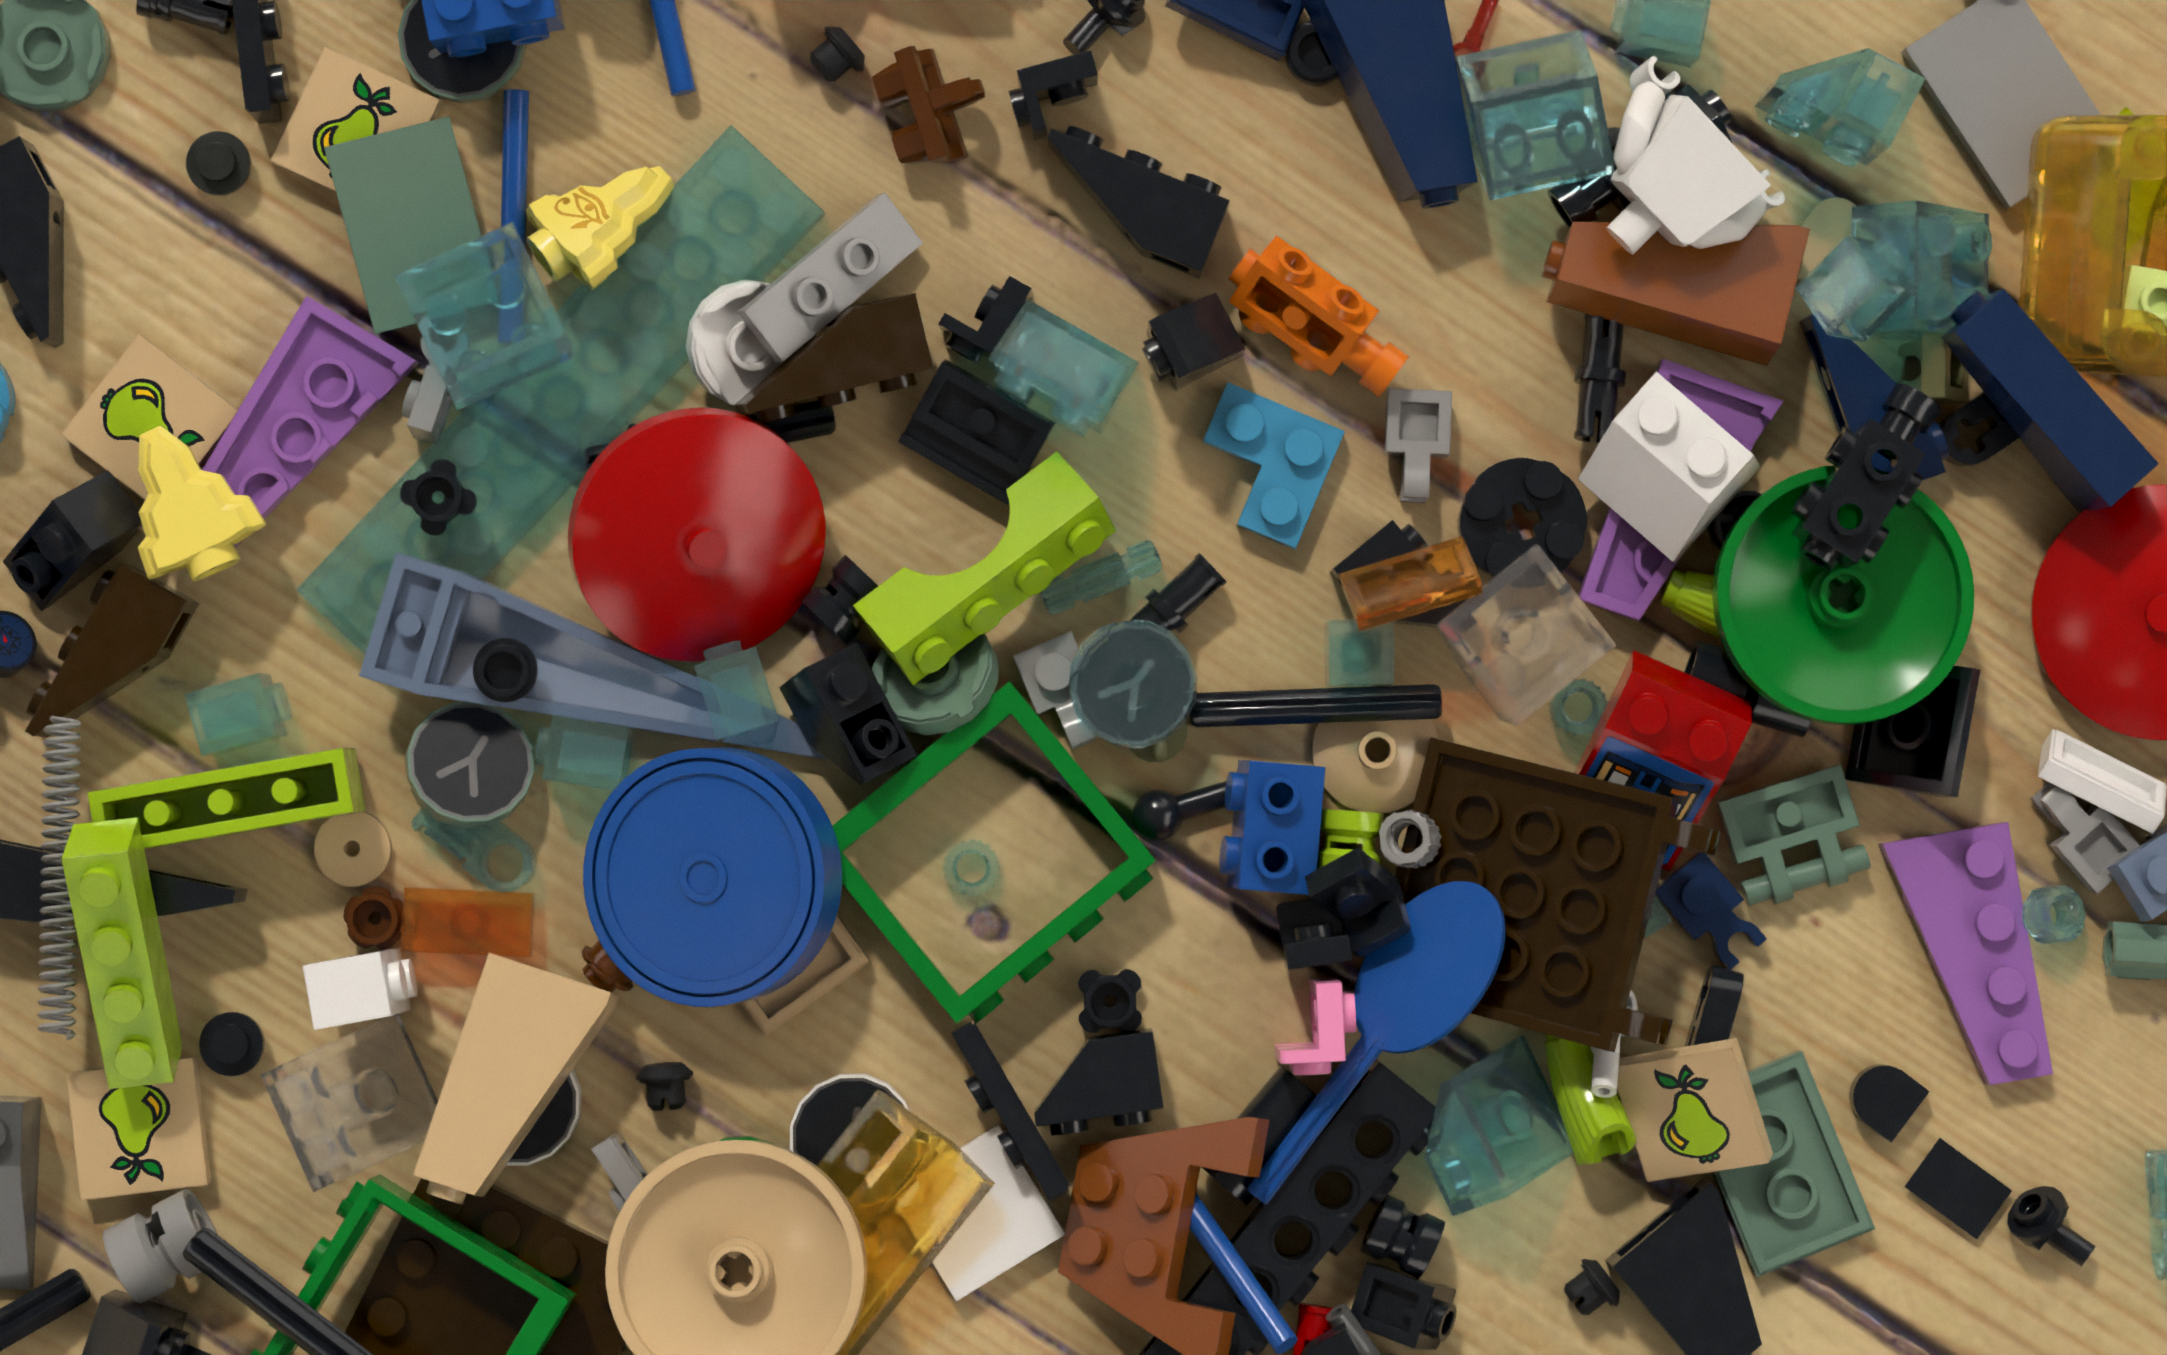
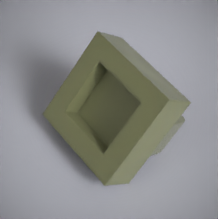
M1945 333L1922 334L1921 340L1904 343L1899 347L1898 356L1907 359H1919L1921 362V374L1915 380L1897 381V383L1909 385L1938 403H1967L1968 371L1941 338Z

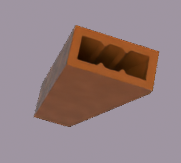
M1572 222L1563 243L1552 240L1542 271L1543 278L1552 280L1546 302L1592 316H1603L1604 319L1609 321L1611 319L1623 325L1767 366L1782 343L1810 229L1798 225H1755L1742 240L1698 249L1691 245L1686 247L1673 245L1656 231L1633 255L1626 251L1609 234L1606 227L1611 222Z

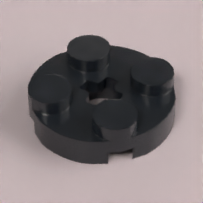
M1530 458L1508 459L1492 465L1478 475L1465 493L1457 519L1458 534L1467 557L1482 572L1487 573L1496 580L1516 586L1535 585L1560 574L1582 549L1587 526L1586 508L1577 486L1553 463ZM1523 504L1527 512H1537L1540 522L1532 527L1533 538L1523 540L1519 531L1508 533L1504 521L1513 517L1511 506Z

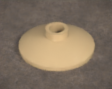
M1431 719L1318 723L1312 743L1313 765L1325 767L1324 788L1342 805L1355 811L1390 813L1414 802L1430 738L1438 739V735ZM1381 738L1388 744L1389 755L1383 762L1375 763L1367 758L1365 747L1369 740Z

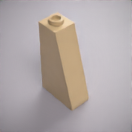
M488 953L413 1176L430 1181L426 1193L462 1205L467 1193L480 1197L486 1195L616 1007L619 996L606 990Z

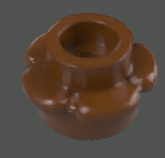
M369 887L363 890L361 896H354L348 901L343 917L347 923L348 936L356 945L362 948L376 946L378 949H386L393 946L400 939L401 926H404L407 922V911L400 899L391 897L388 889ZM374 912L381 915V922L377 925L370 922V915Z
M599 940L592 948L586 945L582 949V957L587 962L582 970L586 978L594 986L611 993L616 988L626 992L633 988V981L611 960Z

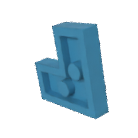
M1227 382L1202 443L1261 467L1236 526L1295 550L1345 431Z

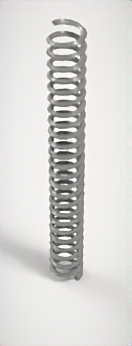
M51 716L49 718L51 722L60 724L47 725L43 731L46 734L59 737L47 738L42 743L46 747L59 750L46 751L42 756L46 760L58 763L46 764L42 769L46 773L58 776L46 777L41 782L46 786L57 787L58 789L45 790L41 795L46 799L57 800V802L45 803L41 808L46 812L58 814L45 816L41 821L46 825L58 827L44 829L41 834L43 837L59 840L44 842L40 847L46 851L59 853L44 855L40 860L46 864L60 866L44 868L40 873L46 877L60 879L43 881L40 886L46 890L60 892L43 894L40 900L46 903L61 905L43 907L39 912L42 915L61 918L42 920L39 925L42 928L62 931L42 933L39 938L42 941L62 944L42 946L39 951L42 954L62 957L42 959L38 964L42 967L62 970L41 972L38 977L42 980L62 983L41 985L38 990L42 993L62 996L41 998L38 1003L41 1006L62 1009L41 1011L37 1016L41 1019L62 1022L40 1024L37 1029L41 1032L64 1034L66 1039L69 1040L76 1034L73 1030L66 1029L65 1027L72 1026L77 1021L65 1014H70L77 1008L65 1001L73 1000L77 995L65 988L73 987L77 982L65 975H71L77 969L74 965L66 964V962L74 961L78 956L74 952L66 951V949L74 948L78 943L74 939L65 938L77 932L74 926L65 925L66 923L74 922L73 913L65 912L72 910L70 899H64L69 897L67 886H64L67 884L61 858L65 849L63 846H66L69 834L62 833L71 832L73 824L76 823L62 820L75 819L80 813L74 809L61 807L79 804L81 801L77 797L62 794L76 793L81 788L77 784L62 781L78 779L81 775L77 771L63 768L77 767L81 762L77 758L63 755L79 753L81 751L79 746L64 742L77 741L82 736L77 732L65 731L64 729L78 728L82 723L77 719Z

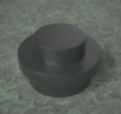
M213 131L200 136L193 142L187 153L186 169L189 178L200 190L211 195L223 196L237 191L247 181L251 171V157L247 147L237 137L227 132Z

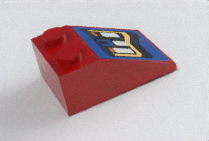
M1633 650L1574 773L1678 799L1679 803L1675 819L1698 824L1724 782L1752 725L1751 702ZM1668 844L1662 869L1670 872L1683 850L1682 847Z

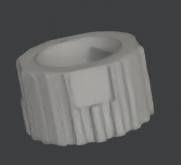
M1406 810L1400 813L1392 812V815L1386 817V820L1382 822L1381 828L1378 831L1380 835V851L1383 852L1384 857L1389 859L1391 863L1397 864V866L1415 869L1418 866H1426L1428 862L1433 861L1435 855L1437 856L1438 849L1441 847L1440 839L1442 836L1439 835V827L1435 825L1433 819L1415 810ZM1415 825L1423 836L1422 844L1413 852L1404 853L1399 848V835L1407 826Z

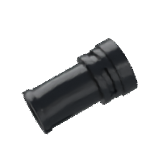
M137 0L136 5L137 15L150 19L152 17L158 18L166 22L177 19L218 31L219 34L226 35L231 27V22H228L227 19L234 18L232 0Z

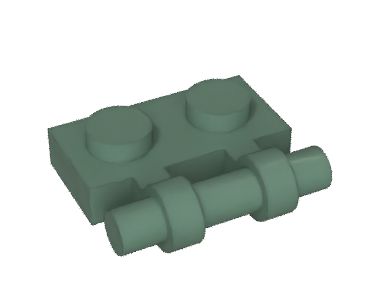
M1841 765L1831 766L1715 802L1734 863L1739 864L1758 857L1761 862L1763 875L1740 882L1742 893L1748 906L1770 899L1774 905L1793 899V892L1825 882L1829 888L1848 882V875L1871 868L1869 856L1863 844L1841 851L1836 833L1860 826ZM1814 840L1818 858L1786 868L1781 850Z

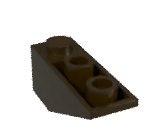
M904 294L846 308L735 404L737 413L749 414L755 412L757 421L763 423L795 415L794 402L817 397L819 408L856 400L854 388L878 382L880 393L917 385L915 373L933 369L916 294Z
M119 563L115 572L107 570L97 582L90 596L89 602L95 605V608L83 628L78 625L75 626L60 648L58 659L64 661L55 679L52 684L47 681L43 682L33 695L26 712L27 715L33 718L25 732L32 736L49 737L50 734H46L43 729L47 725L60 724L51 722L49 719L51 716L77 719L169 659L200 603L155 578L149 580L145 572L134 566Z

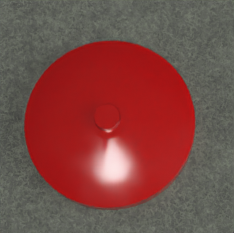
M703 407L684 408L653 416L631 427L612 441L595 459L581 481L573 500L568 526V551L575 580L585 600L605 627L619 639L644 653L663 659L688 662L710 661L743 652L764 641L785 625L803 603L801 600L810 592L814 585L823 559L826 540L824 507L818 487L807 466L791 446L776 432L748 416L733 411Z
M2167 484L2134 487L2113 506L2091 511L2085 509L2070 520L2048 547L2039 565L2034 580L2030 608L2031 630L2037 654L2047 676L2061 695L2080 713L2097 724L2127 736L2149 740H2167Z

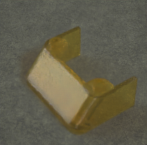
M2065 115L2047 120L2036 130L2032 137L2019 307L2079 374L2167 379L2166 325L2158 316L2151 312L2121 309L2131 180L2152 181L2167 177V115Z

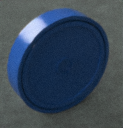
M724 747L694 748L668 753L647 762L628 775L612 791L600 809L589 834L583 864V886L585 902L594 931L611 960L627 977L646 991L662 999L693 1007H715L740 1003L770 994L791 982L807 968L822 949L835 922L842 890V865L837 838L823 806L806 784L789 769L768 757L748 750Z

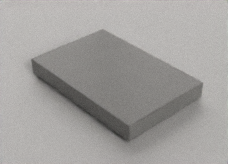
M1978 0L1901 52L2005 210L2116 139V136L2025 0Z

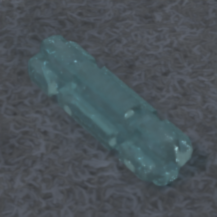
M1151 540L1142 541L1128 547V553L1120 556L1118 552H1115L1072 570V576L1065 579L1062 575L1057 576L1045 590L1040 592L1047 611L1053 615L1059 614L1075 607L1073 602L1082 599L1083 603H1086L1131 584L1130 579L1138 576L1139 580L1159 573L1162 569V562L1154 543Z

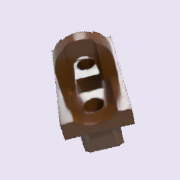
M909 46L894 52L897 62L875 74L872 80L878 99L884 108L893 109L910 102L916 119V123L892 132V142L898 160L904 164L922 162L954 163L969 157L954 111L985 98L982 81L980 79L970 80V77L945 84L934 49L916 50L915 46Z

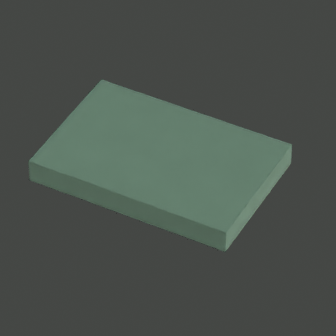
M449 116L324 147L375 335L499 303Z
M1801 1050L1794 1051L1747 1071L1773 1151L1769 1163L1712 1172L1750 1267L1756 1277L1875 1229L1808 1063Z

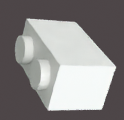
M400 947L303 966L314 1030L389 1017L411 1010L409 998L416 997L418 993L412 960H402Z

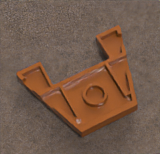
M1244 1117L1080 1145L1058 1273L1183 1355H1228L1236 1313L1180 1301L1177 1298L1201 1167L1260 1178L1270 1120Z

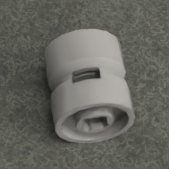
M186 1188L153 1205L150 1218L147 1219L137 1213L104 1230L103 1242L110 1263L123 1287L136 1302L142 1304L173 1288L176 1283L177 1274L180 1273L190 1279L202 1273V1271L184 1258L183 1251L191 1238L199 1230L209 1228L217 1234L201 1202L193 1192Z

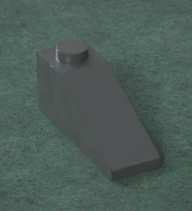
M0 1095V1289L31 1290L34 1286L41 1097Z

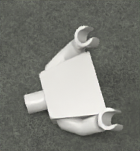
M1652 56L1631 74L1630 86L1633 93L1623 115L1613 155L1617 169L1613 173L1611 181L1631 203L1606 229L1632 255L1656 231L1673 245L1682 247L1691 245L1698 249L1742 240L1764 216L1766 210L1784 203L1785 195L1780 191L1767 196L1765 191L1771 184L1765 178L1770 175L1769 170L1766 169L1758 172L1688 96L1671 95L1665 101V95L1680 83V76L1677 72L1673 71L1660 81L1653 69L1654 63L1658 58Z

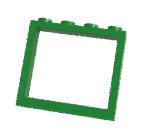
M1010 681L991 696L990 702L973 720L951 732H946L832 826L840 850L842 884L956 1024L967 1015L975 1024L978 1023L1005 1000L998 991L1003 985L1017 974L1024 983H1027L1054 960L1047 949L1066 934L1069 935L1074 943L1104 920L1097 910L1102 904L1116 893L1123 902H1126L1154 879L1146 868L1156 861L1155 858ZM1013 715L1129 858L960 995L850 861L844 851L999 724Z
M381 1174L368 1179L365 1186L356 1181L347 1198L342 1200L336 1214L344 1218L333 1239L330 1241L323 1236L317 1242L303 1265L302 1270L310 1274V1277L298 1297L319 1313L383 1205L539 1299L506 1355H540L577 1295ZM277 1330L264 1352L255 1348L250 1355H293L298 1345Z

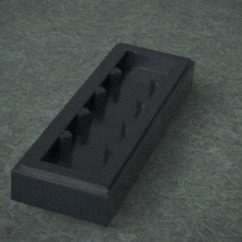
M969 1022L952 1032V1036L975 1073L964 1080L983 1114L995 1107L1008 1129L999 1134L997 1138L1014 1167L1018 1169L1027 1163L1050 1202L1070 1192L1069 1188L1071 1186L977 1025L975 1023L972 1025Z

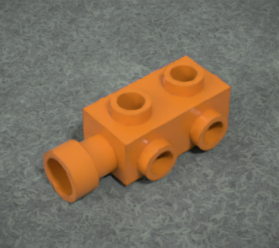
M1277 235L1261 255L1250 248L1228 279L1238 286L1228 302L1239 309L1241 322L1253 332L1260 334L1271 332L1290 346L1292 359L1303 369L1308 371H1319L1321 369L1329 376H1332L1340 364L1343 363L1362 377L1359 381L1362 386L1377 397H1380L1409 358L1406 353L1391 342L1384 346L1365 332L1380 310L1363 299L1355 289L1344 285L1311 261L1303 251L1292 247Z

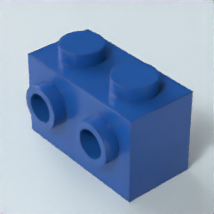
M421 0L429 41L439 53L448 52L449 57L476 55L487 50L486 44L511 40L513 45L538 43L549 39V32L565 29L559 0Z
M1238 760L1237 772H1229L1225 787L1226 810L1234 811L1232 836L1223 837L1219 857L1220 873L1228 875L1227 887L1309 895L1305 876L1317 870L1325 767Z

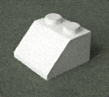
M1656 371L1614 418L1578 480L1675 564L1761 467L1755 456Z

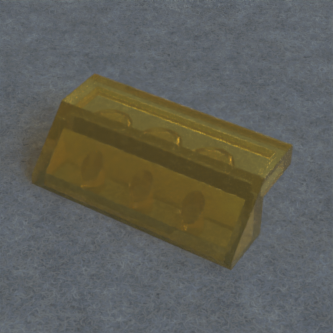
M879 1090L874 1093L817 1165L832 1179L851 1205L862 1231L867 1254L868 1273L863 1306L849 1339L837 1355H858L995 1184L954 1142Z

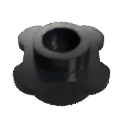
M446 459L435 460L430 466V471L421 474L416 480L405 481L400 489L402 502L412 506L413 510L421 518V529L432 536L443 534L450 521L460 514L470 515L477 506L476 494L462 486L456 477V466ZM437 491H441L445 497L444 501L439 504L433 501V494Z
M1092 969L1081 975L1078 986L1084 993V1010L1079 1014V1023L1084 1030L1096 1033L1102 1027H1119L1123 1032L1129 1033L1139 1027L1142 1016L1136 1009V992L1141 988V979L1136 972L1124 969L1118 975H1101L1097 970ZM1107 995H1113L1116 998V1004L1113 1007H1107L1104 1004V998Z

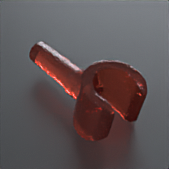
M1482 0L1463 42L1453 46L1454 54L1459 49H1469L1476 56V66L1471 72L1469 79L1477 76L1483 68L1484 58L1480 48L1499 0Z

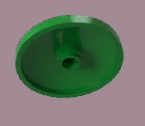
M1834 465L1823 466L1792 475L1775 484L1758 496L1737 518L1723 542L1715 566L1712 596L1714 617L1723 647L1732 664L1742 678L1767 701L1794 716L1813 722L1833 725L1863 724L1886 718L1913 706L1929 695L1952 670L1965 646L1972 624L1974 611L1973 574L1969 557L1955 527L1937 504L1919 489L1916 490L1904 508L1901 509L1894 504L1882 523V526L1889 530V534L1869 563L1860 558L1857 564L1847 569L1837 563L1835 568L1830 571L1808 560L1799 551L1804 541L1792 534L1800 519L1792 515L1791 510L1807 485L1814 481L1822 486ZM1874 469L1876 472L1880 474H1888L1887 472ZM1844 506L1839 508L1837 513L1839 524L1846 529H1854L1857 524L1856 513Z

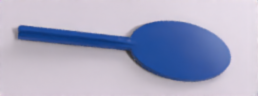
M1454 881L1423 892L1405 905L1411 926L1410 931L1365 956L1354 990L1356 1025L1362 1036L1346 1056V1061H1342L1261 1169L1260 1178L1255 1177L1247 1190L1254 1197L1266 1205L1270 1202L1382 1051L1401 1054L1414 1052L1432 1045L1453 1031L1478 1005L1497 972L1504 950L1506 931L1503 910L1495 896L1486 888L1473 882Z

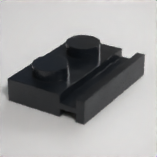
M945 359L939 366L898 442L1009 505L1006 489L1029 472L1056 422Z

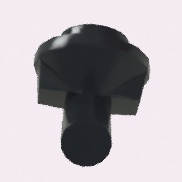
M1087 0L1093 8L1063 39V44L1075 55L1088 51L1110 26L1121 36L1125 35L1144 22L1145 13L1143 6L1145 0Z
M2041 1186L2025 1191L2015 1200L2008 1213L2007 1225L2011 1233L2025 1245L2040 1250L2045 1243H2048L2081 1267L2096 1247L2063 1224L2069 1206L2064 1195L2054 1187Z

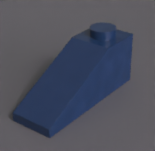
M1823 311L1811 314L1800 321L1838 434L1845 427L1856 432L1858 427L1869 419L1879 423L1885 414L1882 405L1896 382ZM1934 422L1926 434L1919 433L1912 443L1913 446L1926 454L1916 469V472L1923 476V480L1945 473L1946 470L1942 460L1949 457L1944 434L1938 423ZM1875 452L1871 460L1873 468L1889 473L1891 461Z

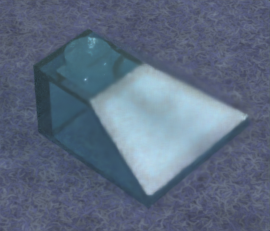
M1524 1035L1510 1040L1441 1083L1425 1160L1452 1216L1508 1197L1573 1154L1558 1105Z

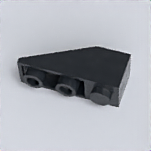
M1068 126L1065 134L1051 129L1048 136V147L1141 256L1200 279L1230 200L1219 196L1222 187L1208 179L1186 173L1184 181L1161 173L1160 170L1163 164L1160 161L1138 151L1128 149L1125 157H1121L1101 149L1104 140L1081 128Z
M18 136L0 146V283L2 284L8 280L19 300L18 303L12 306V310L26 336L30 340L38 336L40 342L56 348L64 344V201L35 145Z

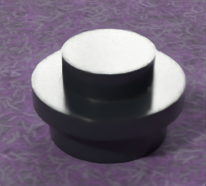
M499 638L488 642L479 650L473 663V677L478 689L486 697L497 702H512L523 698L532 690L538 677V663L532 650L523 642L513 638Z
M226 1012L212 1018L203 1028L199 1040L200 1053L206 1065L214 1072L224 1076H238L252 1070L261 1060L265 1048L264 1035L258 1023L250 1016L240 1012Z

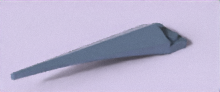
M401 552L395 554L359 673L360 677L423 696L601 722L827 759L808 743L799 724L789 718L465 571H459ZM499 638H513L523 642L532 650L538 663V677L534 687L523 698L512 702H497L486 697L478 689L473 677V663L477 653L485 644Z

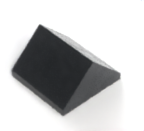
M1953 666L1944 680L1929 695L1913 706L1880 720L1854 724L1845 779L1936 797H1958L1980 670L1970 667Z

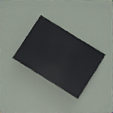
M1941 1138L1938 1139L1904 1186L1975 1239H1978L2012 1192L2011 1189Z

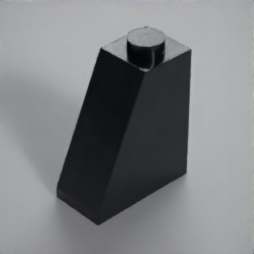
M1704 1178L1698 1181L1606 1259L1608 1264L1684 1355H1752L1751 1353L1762 1345L1721 1195L1713 1184Z

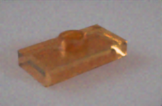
M1463 536L1339 574L1344 594L1359 632L1483 594L1480 576Z
M404 887L401 951L488 955V953H492L498 956L531 957L535 893Z

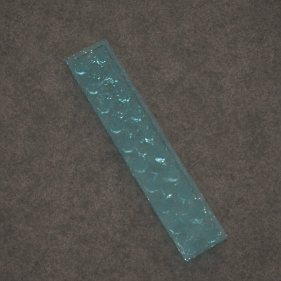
M730 125L674 185L673 190L658 212L637 226L635 243L617 259L618 268L593 290L581 284L296 591L366 654L397 552L459 571H465L484 580L587 470L585 450L592 446L614 441L689 361L686 351L688 327L701 301L720 286L741 280L763 282L825 215L824 210ZM446 459L456 466V477L462 486L476 494L477 506L470 515L460 514L450 521L443 534L432 536L421 529V518L416 514L412 506L402 502L400 489L405 481L416 480L421 474L430 471V466L435 460ZM441 491L433 494V501L439 504L444 501L445 497Z

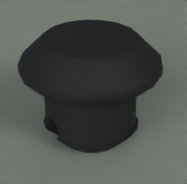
M826 26L824 28V35L827 39L812 51L810 55V61L826 81L835 82L851 67L855 71H863L865 56L859 47L842 28Z
M682 1062L655 1063L645 1065L636 1075V1080L646 1084L647 1105L653 1111H662L664 1109V1098L669 1101V1109L675 1110L682 1108L686 1103L684 1080L690 1079L693 1071Z
M1582 1259L1580 1266L1584 1271L1565 1284V1294L1571 1302L1582 1296L1574 1304L1581 1315H1590L1607 1301L1611 1306L1613 1304L1617 1306L1619 1304L1620 1290L1598 1261Z

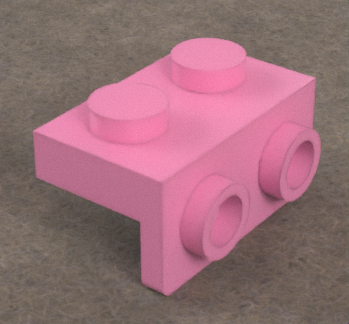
M1335 977L1309 978L1312 1042L1274 1044L1275 1058L1280 1064H1289V1069L1293 1072V1075L1332 1073L1331 1062L1346 1061L1344 1033H1356L1354 994H1350V991H1342V982Z

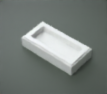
M2051 730L2041 747L2038 777L2153 834L2165 815L2167 789L2165 783L2059 730Z

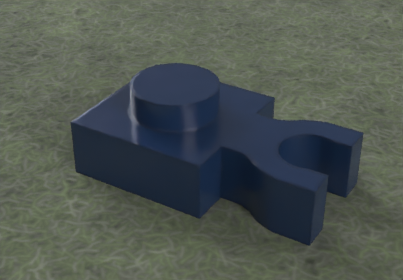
M1697 852L1657 886L1655 897L1692 940L1696 941L1705 932L1709 933L1713 941L1714 953L1727 969L1731 970L1740 962L1728 948L1729 938L1734 933L1743 932L1747 935L1749 941L1757 947L1767 940L1756 925L1739 919L1732 910L1744 899L1705 853Z

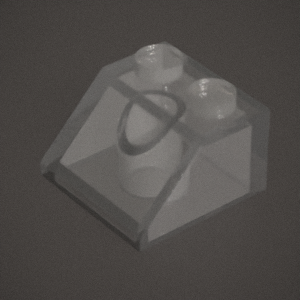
M1538 544L1532 546L1436 624L1468 680L1501 721L1515 726L1522 723L1616 646L1612 638Z
M399 1014L385 1018L307 1052L260 1075L313 1192L424 1142L438 1102Z

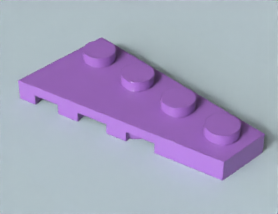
M306 295L202 470L223 475L235 495L250 496L265 519L419 362Z
M1666 359L1660 360L1657 372L1749 451L1752 450L1754 443L1783 403V400ZM1608 507L1576 600L1619 616L1639 621L1679 559L1674 564L1615 511Z
M2000 822L1879 843L1878 845L1886 863L1890 865L1902 891L1900 894L1911 918H1914L1928 949L1927 954L1936 975L1940 977L1953 1005V1013L1985 1084L1994 1085L2052 1075V1064L2009 823Z

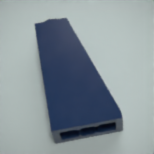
M1301 0L1399 202L1420 199L1422 209L1442 207L1459 202L1458 193L1477 183L1478 180L1445 1Z
M2004 289L1993 292L1986 297L1977 290L1949 314V318L1955 325L1941 338L2078 512L2085 509L2091 511L2113 506L2159 464Z

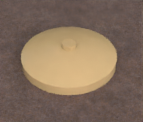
M723 1140L702 1144L672 1156L651 1171L632 1191L616 1218L609 1239L605 1266L606 1290L610 1309L622 1338L634 1355H837L849 1339L859 1318L864 1302L868 1273L867 1254L859 1222L846 1197L832 1179L819 1167L791 1150L753 1140Z

